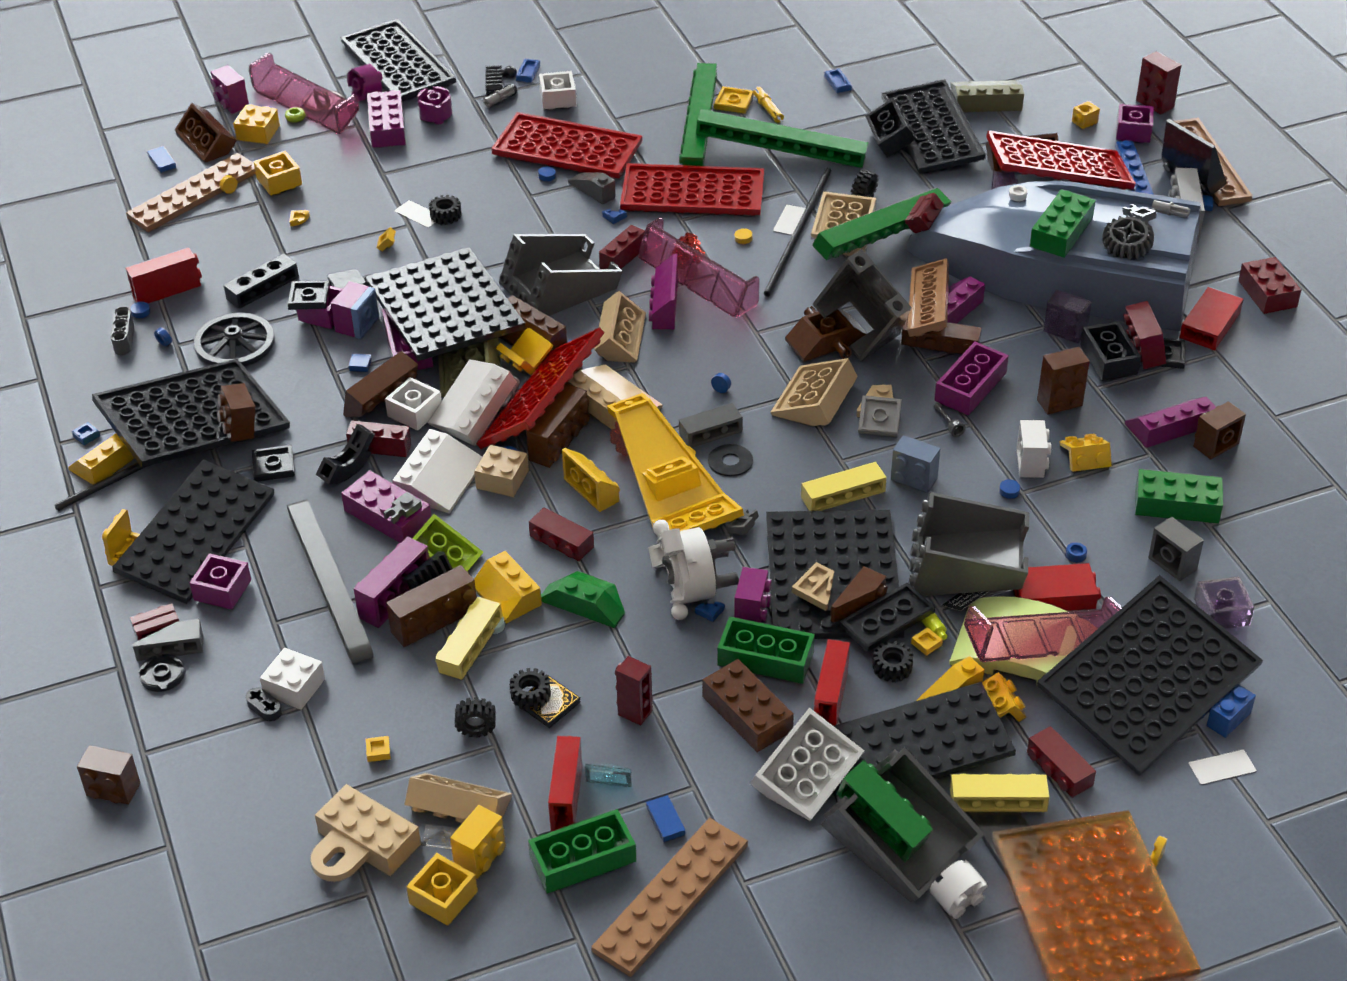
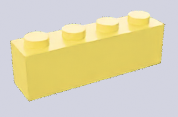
M876 462L865 464L802 483L801 499L809 511L826 510L885 492L886 476Z
M477 597L474 603L468 607L467 613L463 619L459 620L457 628L452 635L448 636L446 644L436 655L435 660L439 673L461 680L464 678L503 617L500 603Z
M951 775V798L964 812H1047L1049 790L1046 775Z

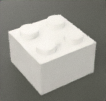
M572 71L539 74L543 109L576 106V90Z
M411 377L385 398L387 416L417 431L430 420L442 401L441 391Z
M1020 420L1016 448L1020 477L1044 478L1045 469H1049V457L1047 455H1051V442H1047L1049 441V429L1045 427V420Z
M287 648L280 652L260 677L263 690L279 702L302 710L325 680L322 661Z

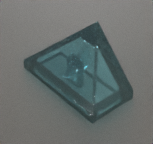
M615 763L585 764L586 782L632 787V770Z

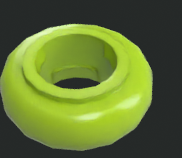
M299 107L290 108L285 112V118L289 122H300L305 118V111Z

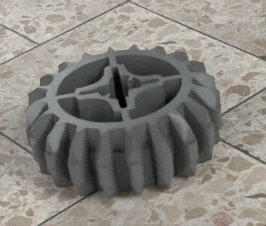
M1119 215L1118 220L1113 218L1104 227L1102 236L1104 249H1107L1108 254H1113L1115 258L1119 256L1121 259L1128 258L1130 260L1135 258L1137 260L1139 256L1144 257L1145 253H1149L1154 244L1152 226H1149L1148 221L1143 222L1142 217L1137 219L1135 215L1133 217L1126 215L1123 218Z

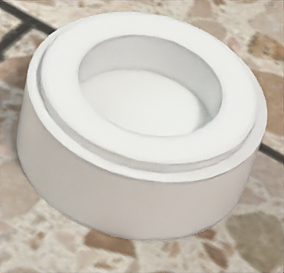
M1021 185L1012 186L1009 189V198L1014 201H1024L1027 198L1028 190Z

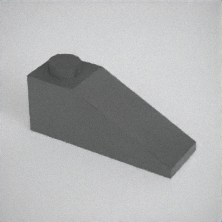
M579 173L568 179V183L601 204H605L616 197L615 180L604 173Z
M200 619L178 621L134 642L133 649L136 660H148L153 656L162 657V654L181 656L203 653V631Z

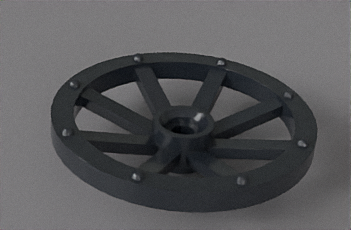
M231 313L216 317L204 324L195 335L194 346L197 356L204 363L213 365L236 359V346L242 345L251 354L237 359L243 366H248L264 358L272 349L275 339L272 326L264 318L249 313ZM239 322L251 323L240 328L238 327ZM232 323V325L226 328L221 327V325ZM261 327L267 335L247 331ZM211 331L222 333L205 338L206 335ZM244 338L262 340L265 343L257 350ZM220 341L209 353H206L202 348L203 345ZM226 345L230 346V359L215 357Z

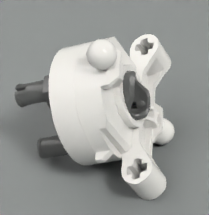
M657 520L653 524V531L659 538L657 543L660 544L648 547L652 568L664 566L667 568L668 578L666 582L673 587L671 592L672 600L670 601L673 604L671 614L675 619L683 620L687 617L688 609L684 604L714 598L716 589L738 584L739 577L737 572L718 575L716 574L715 559L728 557V551H735L733 537L717 541L713 539L707 540L700 527L680 531L679 528L669 530V524L665 520Z

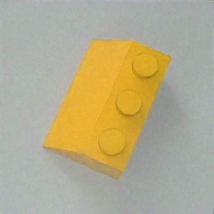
M115 433L70 465L68 469L93 485L111 476L135 458Z
M567 448L562 449L564 480L599 512L619 502L620 488L616 482L609 479L604 471L598 469L593 461L587 459L583 454Z
M506 551L487 559L474 578L476 592L481 598L501 604L505 624L542 605L540 587Z

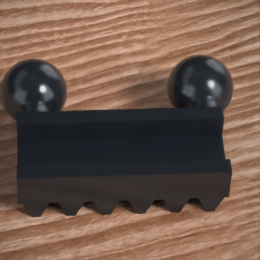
M502 65L485 66L486 96H490V92L500 91L507 86H512L515 91L510 96L517 94V87L514 84H507L503 87L502 77L514 78L517 74L515 67L507 66L505 69H502Z
M438 551L405 576L402 581L407 583L410 590L453 568L445 552Z

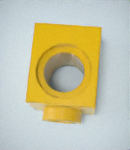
M1090 101L1073 108L1072 122L1082 129L1098 123L1100 108Z

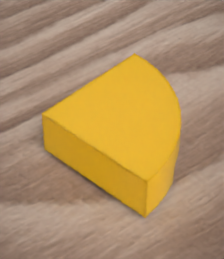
M309 210L291 211L290 227L306 222L310 216Z
M1160 835L1157 837L1153 845L1155 846L1154 850L1148 858L1147 867L1153 870L1156 869L1164 854L1167 838Z

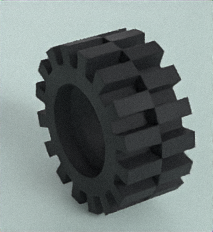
M862 169L856 175L857 178L854 179L855 182L852 184L851 195L874 197V192H876V187H878V175Z
M440 195V198L435 197V200L432 199L429 202L430 217L435 223L448 225V222L453 224V221L457 222L461 218V202L455 196L449 197V195H446V197H443V195Z
M886 641V645L881 643L879 647L875 648L872 667L875 675L878 674L880 679L884 676V681L887 682L889 679H892V682H896L897 678L899 681H903V677L908 678L909 674H911L913 652L910 651L908 646L905 647V644L902 642L900 645H897L898 641H894V644ZM896 659L900 661V663L891 664L886 662L885 660Z
M526 668L527 672H524L523 669L519 670V675L515 673L513 678L510 679L509 684L511 700L514 705L517 706L519 704L520 709L526 706V710H530V707L536 710L538 705L541 707L545 706L544 702L548 703L549 697H551L548 675H545L542 670L538 673L536 668L533 671L530 668ZM530 686L538 688L531 692L523 691L524 688Z
M474 697V700L466 698V702L462 700L460 704L456 705L454 726L458 732L462 731V735L465 736L468 733L469 737L473 738V735H476L478 738L481 737V734L487 736L488 732H493L496 725V710L492 702H486L484 698L479 701L478 697Z

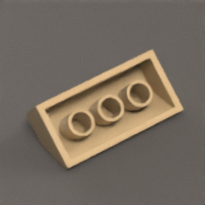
M620 291L607 299L603 304L599 327L604 331V335L600 338L601 342L594 350L607 361L635 363L638 359L646 312Z
M423 773L410 777L404 805L411 806V810L415 812L425 813L426 810L432 811L436 817L447 818V816L456 817L455 821L463 823L478 805L503 818L512 793Z

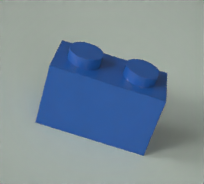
M1238 685L1210 709L1206 726L1226 738L1251 714L1256 695Z

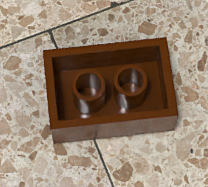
M1080 347L1043 355L1037 401L1047 415L1083 406L1090 361Z

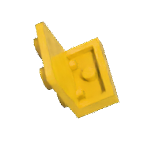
M527 328L511 349L502 343L496 349L501 353L499 357L505 362L509 363L511 361L513 363L512 366L519 372L524 370L529 375H532L553 348V344L531 328Z
M1086 434L1084 438L1069 436L1065 437V440L1060 441V446L1069 450L1070 470L1072 472L1112 467L1110 443L1102 437H1098L1096 434Z
M122 509L114 517L108 529H105L103 532L102 540L104 541L108 565L113 566L140 535L131 530L128 510Z
M998 672L982 682L999 718L1009 712L1018 722L1026 718L1023 711L1025 705L1019 696L1016 697L1014 692L1017 689L1010 679L1006 680Z

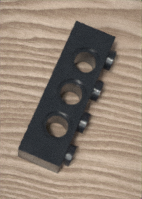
M285 254L266 262L224 284L226 299L238 309L243 308L299 278L297 263Z

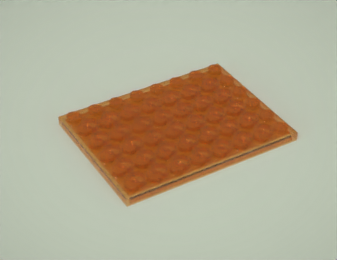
M1129 810L993 832L992 840L1047 981H1162L1199 974L1201 968Z

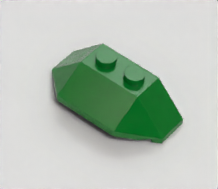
M579 571L550 583L541 594V602L612 628L617 626L625 614L615 584Z

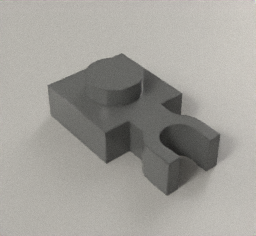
M1130 204V208L1123 207V215H1128L1129 217L1135 215L1137 219L1142 217L1143 222H1149L1156 218V211L1144 206L1138 208L1136 205Z
M406 492L392 502V508L384 511V518L388 519L391 516V522L395 524L402 515L408 518L422 507V502Z
M745 509L743 511L744 516L736 518L726 526L728 534L746 535L755 525V520L759 517L758 511L754 510L752 513H749L748 509Z

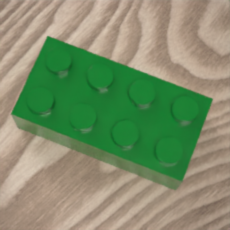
M1061 189L1032 227L1029 247L1065 258L1093 219L1096 200Z
M1138 470L1135 486V515L1160 518L1173 517L1179 520L1219 524L1223 508L1222 477Z
M729 616L717 648V666L725 667L739 659L754 674L803 684L814 653L815 634Z
M863 760L843 778L837 795L841 799L844 796L849 799L856 794L858 798L849 807L904 862L909 860L926 843L933 830L928 819L922 815L920 816L914 810L909 800L906 798L902 799L896 793L893 784L889 781H884L872 764H867Z
M618 809L528 840L530 859L546 893L637 862L636 844Z

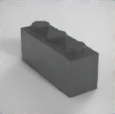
M733 403L679 419V435L685 444L691 448L743 432V417Z

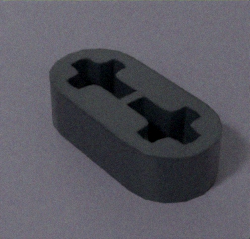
M252 688L246 693L247 706L262 719L271 722L281 717L282 711L279 701L265 690Z

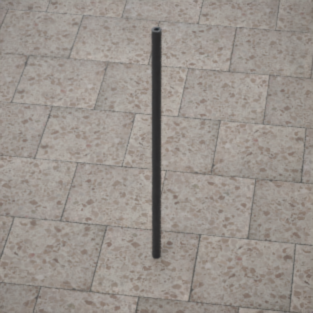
M825 168L764 291L766 297L771 295L831 174L830 168Z
M137 462L54 504V506L60 511L143 468Z

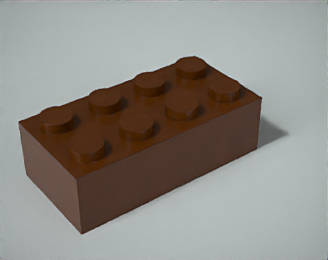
M566 384L564 389L555 396V401L544 409L546 412L536 419V425L529 431H526L529 461L550 468L559 459L562 449L568 448L570 442L574 437L578 436L583 426L588 424L590 415L588 414L589 400L587 399V390Z
M460 565L386 602L391 633L403 647H406L463 618L467 613L468 607L477 598L475 580Z
M739 659L702 679V697L756 752L785 737L793 729L794 714Z

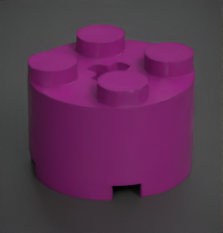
M372 64L355 67L348 71L347 83L349 87H352L353 92L351 94L356 100H366L367 93L382 92V73L377 71Z
M433 87V90H427L426 88L418 93V107L421 120L443 124L444 120L452 115L451 96L446 88Z

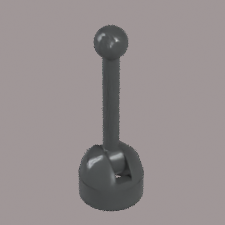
M936 403L934 408L939 410L949 422L948 430L954 437L962 435L965 431V425L958 419L952 420L942 409L941 403Z

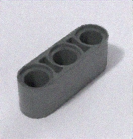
M126 306L116 308L113 313L110 337L114 352L117 355L129 353L132 347L134 322L131 310Z

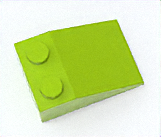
M435 514L412 538L428 546L429 558L438 551L445 552L453 569L462 565L468 572L483 554L482 550Z

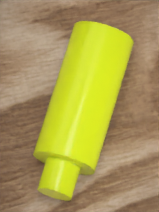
M935 613L921 620L926 628L928 627L943 641L947 639V628Z

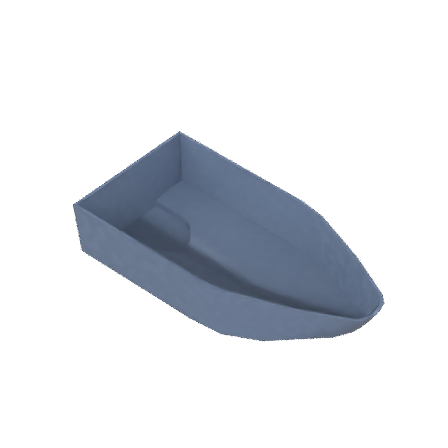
M1026 182L997 187L942 208L930 229L916 234L912 233L906 247L913 256L927 263L947 258L949 274L961 280L972 277L984 283L986 291L1008 300L1031 306L1123 322V314H1126L1125 306L1148 301L1160 328L1180 331L1198 245L1201 202L1077 182ZM1015 185L1024 186L1028 190L1027 198L1024 201L1011 200L1009 198V189ZM1061 189L1096 200L1093 219L1065 258L1029 247L1032 227ZM1157 200L1166 203L1174 202V205L1190 209L1188 218L1156 212V218L1148 222L1154 232V244L1149 253H1145L1144 257L1139 256L1137 260L1135 258L1130 260L1128 258L1121 259L1119 256L1115 258L1113 254H1108L1107 249H1104L1102 241L1104 227L1113 218L1118 220L1119 215L1123 218L1126 217V215H1123V207L1130 208V204H1133L1138 208L1144 206L1152 209L1153 201Z

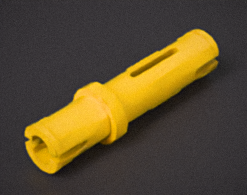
M761 87L756 88L759 93L754 89L753 95L758 99V103L767 110L776 123L781 122L777 117L779 116L783 120L784 115L773 104L770 96Z

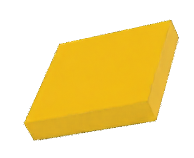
M722 86L714 102V109L746 114L754 97L753 91Z

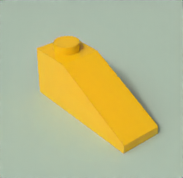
M969 656L947 670L916 701L983 682L984 669Z

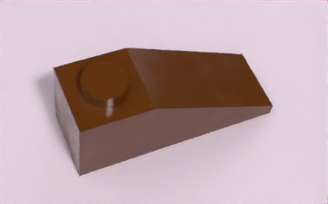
M864 566L831 606V621L835 623L884 596L888 589V586H886L887 576Z

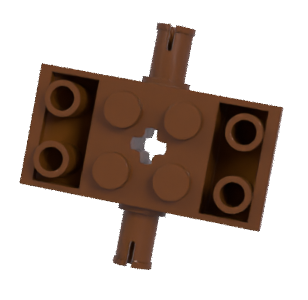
M810 306V308L807 307L805 309V316L788 333L785 341L803 362L837 351L841 358L845 359L849 358L852 354V350L848 346L867 333L850 314L840 308L824 318L813 306Z

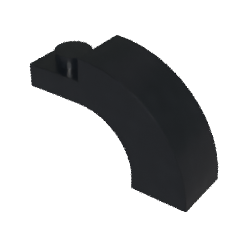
M356 424L345 448L333 457H324L316 475L328 484L341 483L351 478L369 459L372 452L368 448L375 434L363 425Z

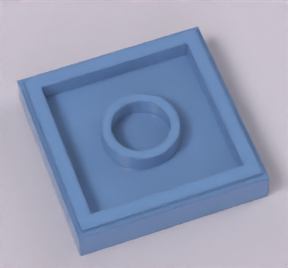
M368 287L351 307L355 338H363L379 318L376 291L373 287Z

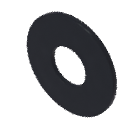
M725 444L716 447L710 452L708 464L714 472L720 475L737 476L751 468L753 456L743 446ZM726 455H735L739 458V462L735 465H726L722 462V458Z

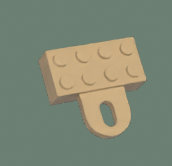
M346 784L315 814L318 833L325 837L313 849L311 864L314 873L319 878L331 882L347 879L365 862L391 876L421 845L419 827ZM336 853L345 854L334 866H325Z

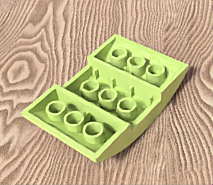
M1006 596L979 598L968 607L949 664L955 665L971 656L984 669L986 674L993 675L995 669L1038 681L1097 629L1076 615L1047 603Z

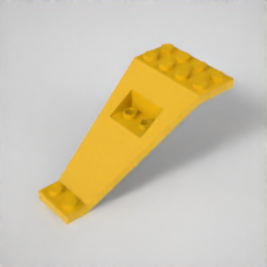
M641 393L607 405L608 413L617 420L652 528L657 520H665L669 524V530L679 528L682 531L700 527L705 531L744 516L743 508L721 490L650 398Z

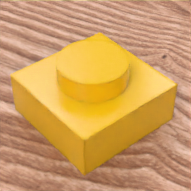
M391 227L379 237L376 248L381 252L387 247L390 248L395 242L396 231Z
M928 627L911 638V644L926 656L941 647L943 639Z
M389 736L366 739L368 762L391 759Z

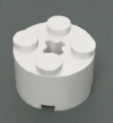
M960 860L946 868L941 873L943 879L939 883L935 880L930 887V893L949 915L957 919L963 915L967 906L970 904L977 906L984 899L982 893L988 885L967 860H965V863Z

